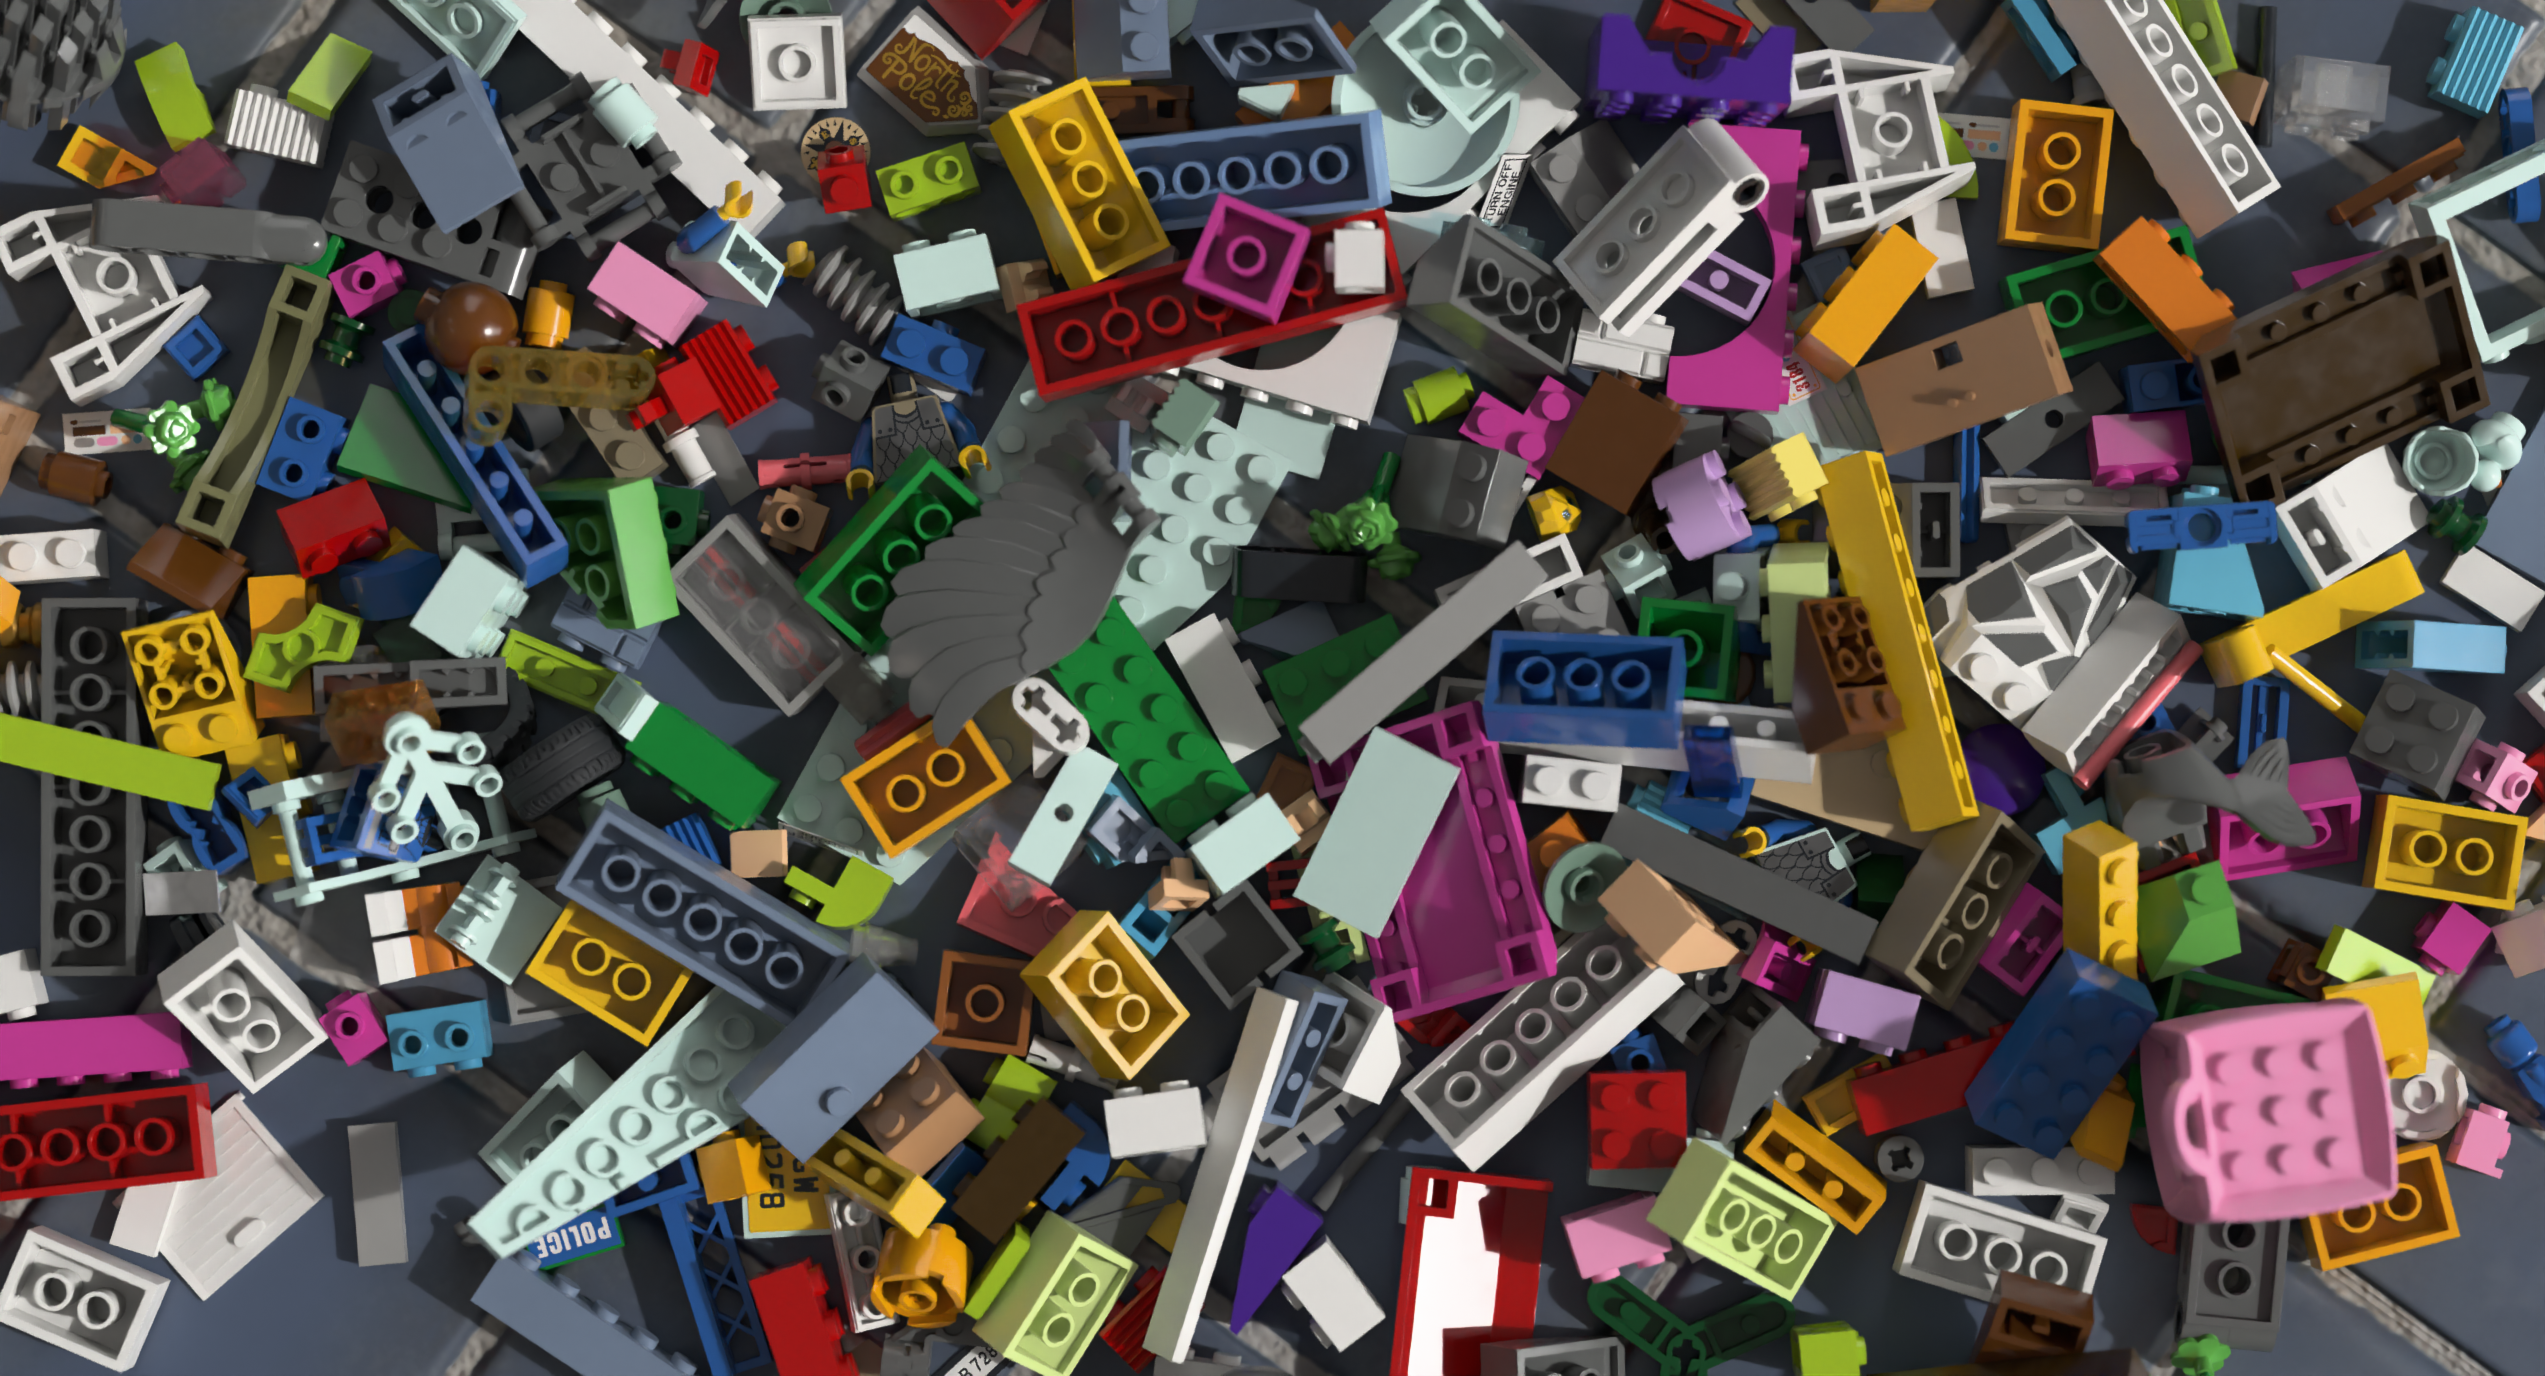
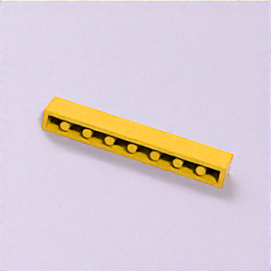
M1865 450L1820 465L1829 483L1816 489L1815 492L1818 496L1819 504L1825 508L1829 525L1826 527V536L1831 549L1837 553L1841 567V570L1838 572L1839 585L1846 597L1860 596L1863 606L1869 613L1870 626L1878 649L1885 658L1886 671L1894 694L1901 703V714L1907 728L1886 739L1889 747V752L1886 754L1887 766L1893 778L1897 779L1902 796L1898 801L1901 817L1910 826L1911 831H1931L1978 817L1977 804L1883 454Z

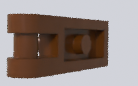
M1194 86L1091 87L1116 136L1155 135L1195 130V119L1190 118V102L1195 101ZM1157 102L1171 103L1172 118H1158Z

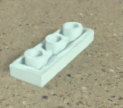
M1087 746L1078 754L1070 755L1007 865L1049 888L1119 764ZM1060 810L1066 811L1071 819L1066 822L1059 821L1054 813Z

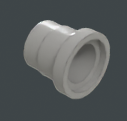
M2083 63L2077 64L2070 70L2074 93L2071 105L2112 108L2107 103L2103 89L2091 70L2086 68Z

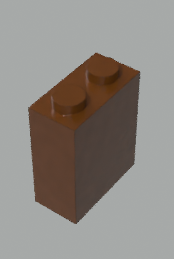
M1617 369L1615 375L1612 376L1601 370L1545 468L1628 517L1633 518L1652 485V479L1657 477L1689 420L1678 414L1682 408L1681 404L1660 392L1656 394L1654 399L1638 391L1642 382L1624 371Z

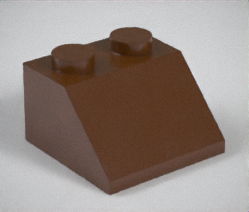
M166 522L136 553L125 568L199 612L213 609L217 618L226 620L247 587V578L252 577L255 573L254 570L243 565L248 557L231 547L229 549L220 547L217 550L202 539L184 533L179 526Z

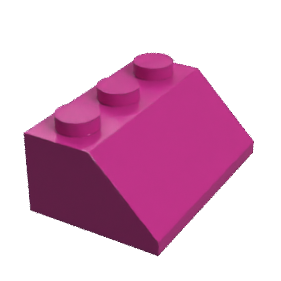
M2346 756L2289 765L2288 791L2313 827L2316 841L2312 845L2293 847L2276 844L2264 838L2235 815L2206 805L2214 861H2220L2226 881L2357 861L2361 794ZM2238 773L2226 774L2225 776L2229 779H2234Z

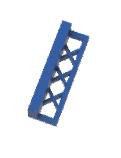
M703 1186L695 1191L659 1202V1207L712 1375L735 1376L737 1373L771 1363L774 1360L724 1202L713 1203L716 1214L708 1230L690 1221L685 1202L706 1196ZM718 1222L723 1238L713 1233ZM694 1231L704 1235L699 1246ZM709 1239L727 1248L730 1259L722 1274L704 1265L701 1254ZM732 1267L737 1282L727 1278ZM708 1276L718 1280L713 1291ZM723 1283L741 1292L744 1304L736 1319L718 1310L715 1299ZM746 1311L751 1327L741 1322ZM722 1320L732 1325L728 1335H726ZM737 1328L755 1337L760 1352L759 1356L735 1363L729 1344Z

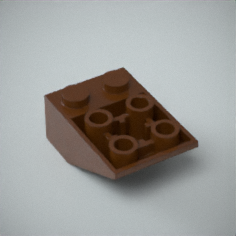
M1860 596L1808 599L1798 602L1792 713L1807 755L1863 750L1907 729L1901 714V703L1894 694L1886 671L1885 658L1878 649L1870 626L1869 613L1863 606Z
M2001 1269L1968 1364L2084 1352L2095 1323L2093 1294Z

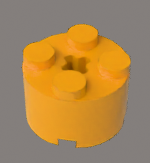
M942 1223L930 1225L918 1239L898 1227H891L886 1230L881 1245L870 1294L871 1300L882 1314L893 1319L894 1312L908 1317L907 1325L941 1328L951 1325L956 1321L957 1314L963 1313L974 1266L973 1254L962 1241L956 1238V1231Z

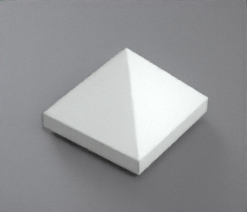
M2093 1194L2062 1195L2050 1216V1220L2096 1233L2109 1210V1204Z

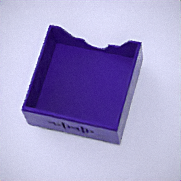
M1605 13L1588 40L1583 111H1593V119L1603 121H1621L1622 116L1631 114L1640 115L1641 123L1666 125L1669 119L1683 118L1687 119L1686 126H1688V122H1697L1702 119L1711 118L1718 121V123L1719 121L1733 122L1735 126L1765 127L1790 104L1795 29L1793 27L1770 25L1753 48L1740 47L1736 58L1729 57L1733 46L1711 45V52L1708 58L1696 65L1695 80L1691 79L1692 65L1683 63L1676 56L1674 50L1675 42L1643 40L1629 14ZM1679 42V51L1688 60L1700 59L1706 52L1707 44ZM1682 72H1686V77L1682 75Z

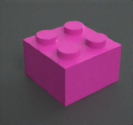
M1220 193L1183 282L1190 291L1276 325L1312 235L1310 230L1304 226Z

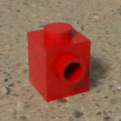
M839 145L831 147L826 151L818 152L817 172L825 214L872 207V186L864 145L853 147L850 145Z

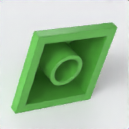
M2219 860L2137 886V946L2150 982L2241 953L2235 904Z

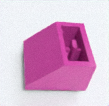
M2026 883L1977 966L2015 995L2024 997L2063 945V907L2037 888Z

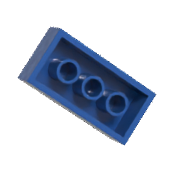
M1493 630L1483 704V716L1488 741L1678 750L1687 673L1683 638Z
M2067 948L1965 1091L1964 1096L1975 1124L2054 1160L2159 1015L2146 985Z

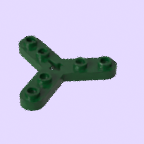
M1621 1275L1599 1283H1593L1591 1280L1586 1289V1300L1591 1311L1660 1363L1658 1376H1680V1358L1677 1355H1673L1672 1350L1673 1347H1681L1683 1339L1691 1340L1692 1348L1699 1351L1697 1357L1689 1358L1685 1376H1707L1708 1369L1784 1336L1793 1327L1796 1317L1794 1305L1791 1301L1770 1290L1757 1293L1687 1324Z

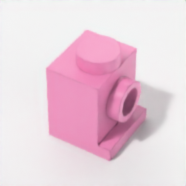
M2480 1103L2478 1111L2466 1108L2464 1115L2459 1123H2457L2445 1160L2500 1179L2503 1170L2496 1168L2495 1164L2497 1158L2500 1160L2504 1158L2510 1145L2511 1133L2507 1132L2510 1122L2505 1121L2508 1112L2484 1103Z

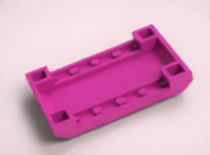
M1480 701L1465 702L1386 728L1385 730L1442 758V760L1460 767L1461 771L1380 937L1374 938L1365 933L1377 976L1376 979L1369 980L1374 997L1392 1008L1394 1023L1555 976L1557 968L1556 945L1543 905V899L1499 743L1488 741L1483 706ZM1371 733L1361 737L1330 765L1323 758L1315 764L1307 754L1319 799L1328 800L1331 814H1333L1349 781H1346V771L1350 778Z

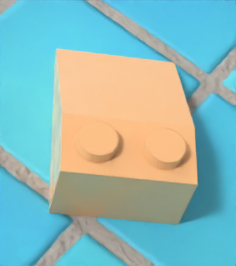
M1638 859L1597 899L1609 912L1604 918L1605 921L1623 938L1628 934L1638 943L1633 949L1634 952L1653 970L1658 965H1661L1671 973L1679 974L1740 964L1748 957L1689 894Z

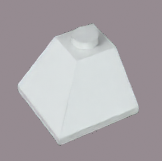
M1337 973L1326 974L1322 983L1348 999V1002L1317 1074L1345 1092L1380 1104L1401 1064L1392 1008Z

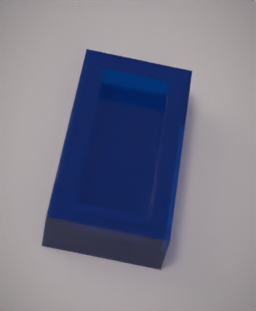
M1685 725L1683 745L1694 796L1742 799L1744 781L1733 726Z

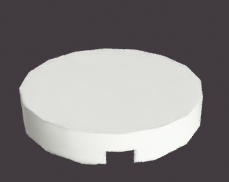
M2428 1049L2426 1073L2416 1074L2406 1079H2387L2394 1134L2401 1138L2420 1142L2441 1138L2450 1132L2449 1130L2457 1122L2459 1123L2465 1113L2468 1099L2465 1077L2453 1061L2439 1051Z

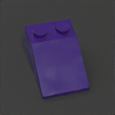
M1278 1180L1272 1188L1263 1184L1248 1204L1247 1210L1252 1214L1248 1221L1229 1330L1235 1335H1238L1323 1222L1322 1213Z

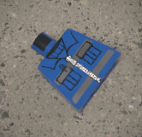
M357 762L329 847L386 861L416 863L421 858L423 851L429 854L439 852L444 842L438 834L437 826L432 824L436 808L427 792L414 818L419 828L417 836L409 843L398 844L392 840L386 829V822L396 812L397 807L388 812H380L374 808L368 797V789L377 781L384 763ZM403 774L400 775L395 785L401 798L409 782V779ZM390 792L383 793L378 799L386 797ZM408 824L400 826L397 831L403 830Z

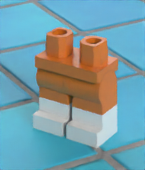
M459 881L365 893L371 937L417 929L418 932L416 934L373 941L379 985L473 966V959L434 932L466 885H460Z

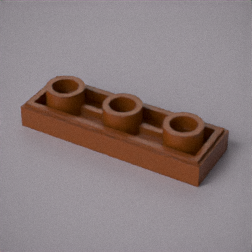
M2457 137L2326 212L2333 225L2337 224L2338 226L2348 220L2351 227L2354 228L2377 215L2373 206L2389 198L2392 205H2395L2417 193L2418 191L2414 183L2429 175L2434 183L2458 170L2459 168L2455 160L2464 156L2466 150Z

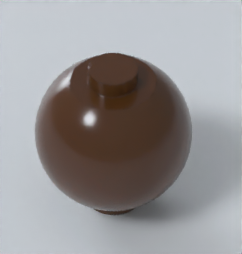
M460 282L453 284L443 292L431 286L423 295L413 319L425 325L424 340L433 358L446 369L460 375H482L497 369L502 362L509 364L515 357L521 344V339L516 337L518 320L511 303L500 291L484 283Z

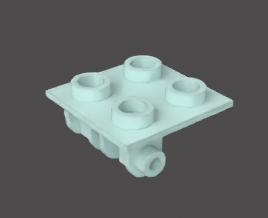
M487 854L434 932L510 986L563 908L519 877L520 871L507 862L501 864L491 855Z

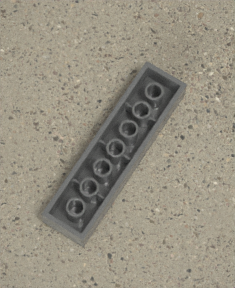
M41 598V722L148 747V714L121 632L149 625V600L140 598ZM41 771V976H137L148 974V916H146L143 885V874L147 873L143 864L148 861V796Z

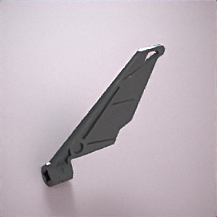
M1119 1176L1062 1217L1080 1226L1129 1258L1163 1207L1178 1200L1181 1189L1179 1184L1171 1181ZM1142 1186L1161 1188L1164 1194V1198L1125 1208ZM976 1277L973 1278L972 1280H970L969 1287L971 1286V1284L973 1283V1281L976 1279ZM965 1312L958 1313L954 1323L941 1328H917L906 1325L895 1334H885L880 1376H929L933 1341L993 1347L972 1331L978 1320Z

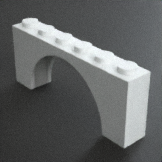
M1502 19L1499 24L1542 71L1519 91L1520 107L1517 126L1513 138L1503 155L1534 154L1532 161H1534L1547 149L1541 142L1551 132L1555 130L1559 135H1562L1579 118L1580 115L1575 109L1579 106L1581 98ZM1499 162L1486 175L1473 183L1464 193L1440 207L1408 213L1385 210L1405 288L1413 280L1408 272L1416 266L1417 261L1464 214H1472L1475 217L1479 216L1480 213L1475 207L1487 196ZM1378 208L1302 216L1301 221L1307 227Z
M1171 245L1169 248L1121 272L1117 278L1178 262L1180 252L1175 246ZM1390 311L1345 323L1336 336L1319 352L1308 359L1284 368L1253 370L1237 367L1218 358H1213L1161 373L1178 377L1179 371L1184 370L1197 374L1195 382L1218 390L1223 389L1224 383L1242 388L1240 394L1242 397L1267 403L1269 396L1287 401L1285 409L1291 412L1312 417L1314 410L1331 414L1330 423L1351 430H1357L1358 423L1370 426L1402 317L1400 313Z

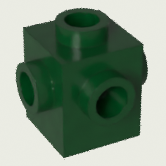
M654 486L658 497V511L663 535L667 542V554L685 556L688 553V547L693 548L701 541V538H704L710 532L711 511L704 510L705 492L699 489ZM680 514L682 518L680 526L672 529V518Z

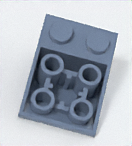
M452 53L372 100L389 142L444 234L449 233L525 188L478 73Z

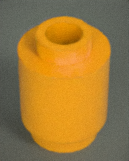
M540 280L539 288L529 287L522 332L526 333L524 344L550 350H562L563 340H568L575 302V295L567 293V284Z

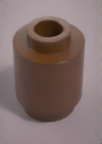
M59 451L57 454L47 453L39 470L38 484L41 489L48 490L50 496L96 506L101 499L108 498L113 485V473L108 472L106 461Z

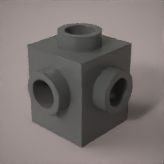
M841 340L831 355L823 352L817 361L811 377L817 379L811 398L861 424L879 398L891 365L865 352L861 348Z

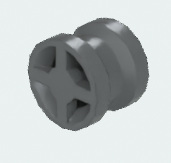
M1900 1133L1889 1134L1882 1137L1876 1144L1873 1151V1162L1876 1169L1887 1179L1895 1182H1907L1914 1179L1921 1172L1924 1164V1153L1914 1139Z

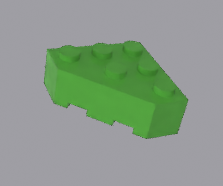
M652 477L563 478L532 488L568 543V568L559 573L578 596L583 594L589 596L599 608L595 616L606 629H639L679 615L676 600L677 592L672 580L667 555V542L663 535L658 511V497L654 490Z

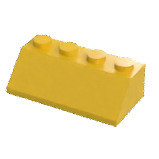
M1086 76L1008 111L988 126L1070 290L1104 282L1171 246Z

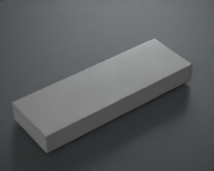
M397 1121L348 1126L359 1267L408 1262V1248Z

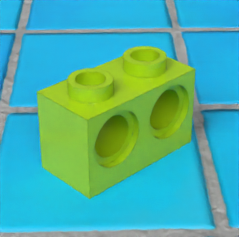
M965 141L875 171L889 214L894 222L982 193Z
M1845 1320L1793 1325L1789 1331L1793 1373L1796 1376H1860L1859 1365L1867 1364L1864 1337L1859 1336L1858 1331H1855Z

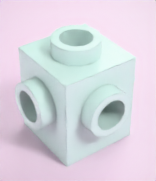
M1642 533L1601 555L1608 571L1604 578L1615 602L1623 598L1637 619L1640 618L1642 597L1673 599L1678 596L1667 573L1673 569L1666 554H1660L1658 549L1655 552Z

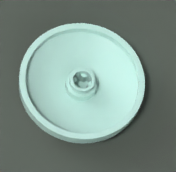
M1369 25L1362 31L1346 50L1357 65L1354 74L1336 75L1334 77L1331 96L1332 114L1381 109L1390 190L1422 197L1439 196L1459 191L1486 175L1506 152L1513 138L1519 117V92L1471 135L1383 41L1372 25Z

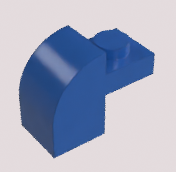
M407 548L381 562L358 558L337 566L340 579L339 589L346 605L358 608L361 618L373 621L395 619L419 612L443 576L438 554Z
M1074 1100L1069 1103L1064 1112L1085 1128L1087 1132L1065 1158L1069 1164L1040 1198L1054 1211L1061 1203L1065 1204L1068 1208L1074 1203L1086 1188V1185L1080 1181L1084 1175L1100 1186L1111 1163L1109 1137L1106 1130L1093 1115Z

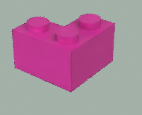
M1547 376L1526 412L1522 415L1483 391L1458 431L1457 436L1468 443L1501 449L1529 461L1525 476L1530 475L1537 479L1535 482L1537 483L1546 469L1547 462L1585 398L1552 377Z

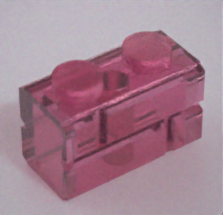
M196 138L182 149V156L176 154L159 167L160 175L165 180L160 185V188L173 204L220 207L225 203L224 197L231 199L247 186V179L225 151L205 138Z

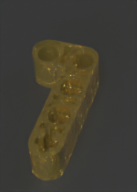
M484 346L476 350L471 357L465 375L464 432L469 440L477 445L492 446L500 442L510 422L512 403L634 410L648 400L656 380L655 369L649 361L634 355ZM481 366L493 367L500 374V379L496 381L485 380L480 377L477 369ZM531 369L540 370L546 375L548 382L544 384L532 383L526 377L525 372ZM580 372L587 373L594 379L595 385L588 388L582 387L575 382L573 375ZM608 375L611 376L608 385H611L610 389L605 388ZM625 378H633V383L635 386H638V389H631L629 381L625 380ZM481 411L491 412L496 415L499 424L492 427L484 426L477 420L475 414Z

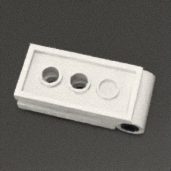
M1706 118L1699 120L1689 128L1682 125L1552 262L1599 319L1608 325L1612 323L1621 334L1630 338L1744 220L1739 213L1751 210L1764 199L1769 188V181L1715 119Z

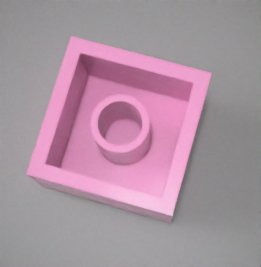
M619 241L587 288L597 296L593 302L595 306L621 324L629 317L636 322L632 330L661 350L666 342L678 349L708 304L698 293Z
M1642 1190L1560 1217L1576 1270L1582 1279L1590 1277L1593 1283H1599L1619 1276V1267L1634 1263L1635 1265L1637 1264L1638 1269L1665 1261L1663 1253L1673 1250L1669 1235L1645 1220L1657 1199L1652 1191Z

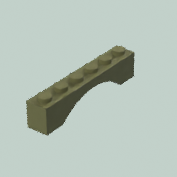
M286 264L268 305L257 348L237 401L214 448L193 479L175 521L184 533L229 549L256 486V481L289 397H294L337 297V293L330 280Z

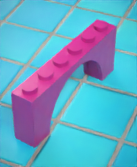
M1688 122L1687 128H1689L1695 122ZM1721 125L1769 181L1766 196L1756 207L1752 208V211L1761 222L1769 240L1773 261L1771 287L1768 298L1759 315L1745 331L1732 341L1719 348L1696 355L1669 356L1665 396L1681 404L1682 408L1777 415L1779 404L1788 405L1790 377L1782 376L1783 358H1792L1794 330L1786 329L1787 311H1796L1798 283H1789L1791 264L1799 265L1802 237L1793 236L1794 218H1803L1805 190H1797L1798 171L1807 172L1809 143H1801V130Z

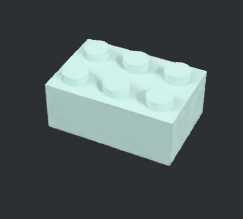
M462 545L410 626L458 657L467 659L483 658L486 655L490 658L505 638V634L501 632V629L510 616L516 619L523 612L530 601L531 595L526 592L528 589H526L516 572L487 553Z

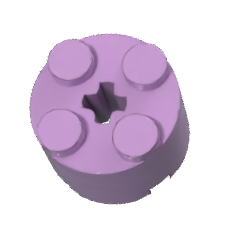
M1715 449L1652 479L1653 492L1659 510L1666 508L1670 523L1666 524L1669 533L1684 557L1689 561L1693 560V562L1752 535L1750 524L1741 509L1747 507L1745 497L1736 482L1727 483L1724 477L1726 475L1725 466Z

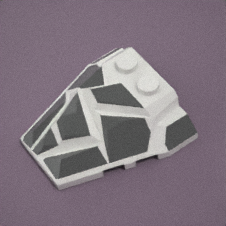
M2068 515L2016 544L2015 551L1994 563L1988 560L1976 567L1978 572L1954 586L1948 583L1939 588L1923 604L1936 655L1953 673L2020 730L2122 610L2137 579L2127 567Z

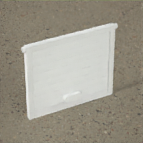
M240 1091L211 1114L218 1176L180 1182L159 1251L203 1301L208 1299L325 1196L242 1101L246 1097ZM126 1190L112 1202L118 1209L122 1205Z

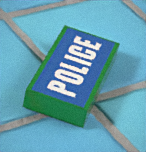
M603 1202L526 1245L527 1251L541 1260L542 1264L538 1269L544 1271L626 1245L618 1217L609 1219Z

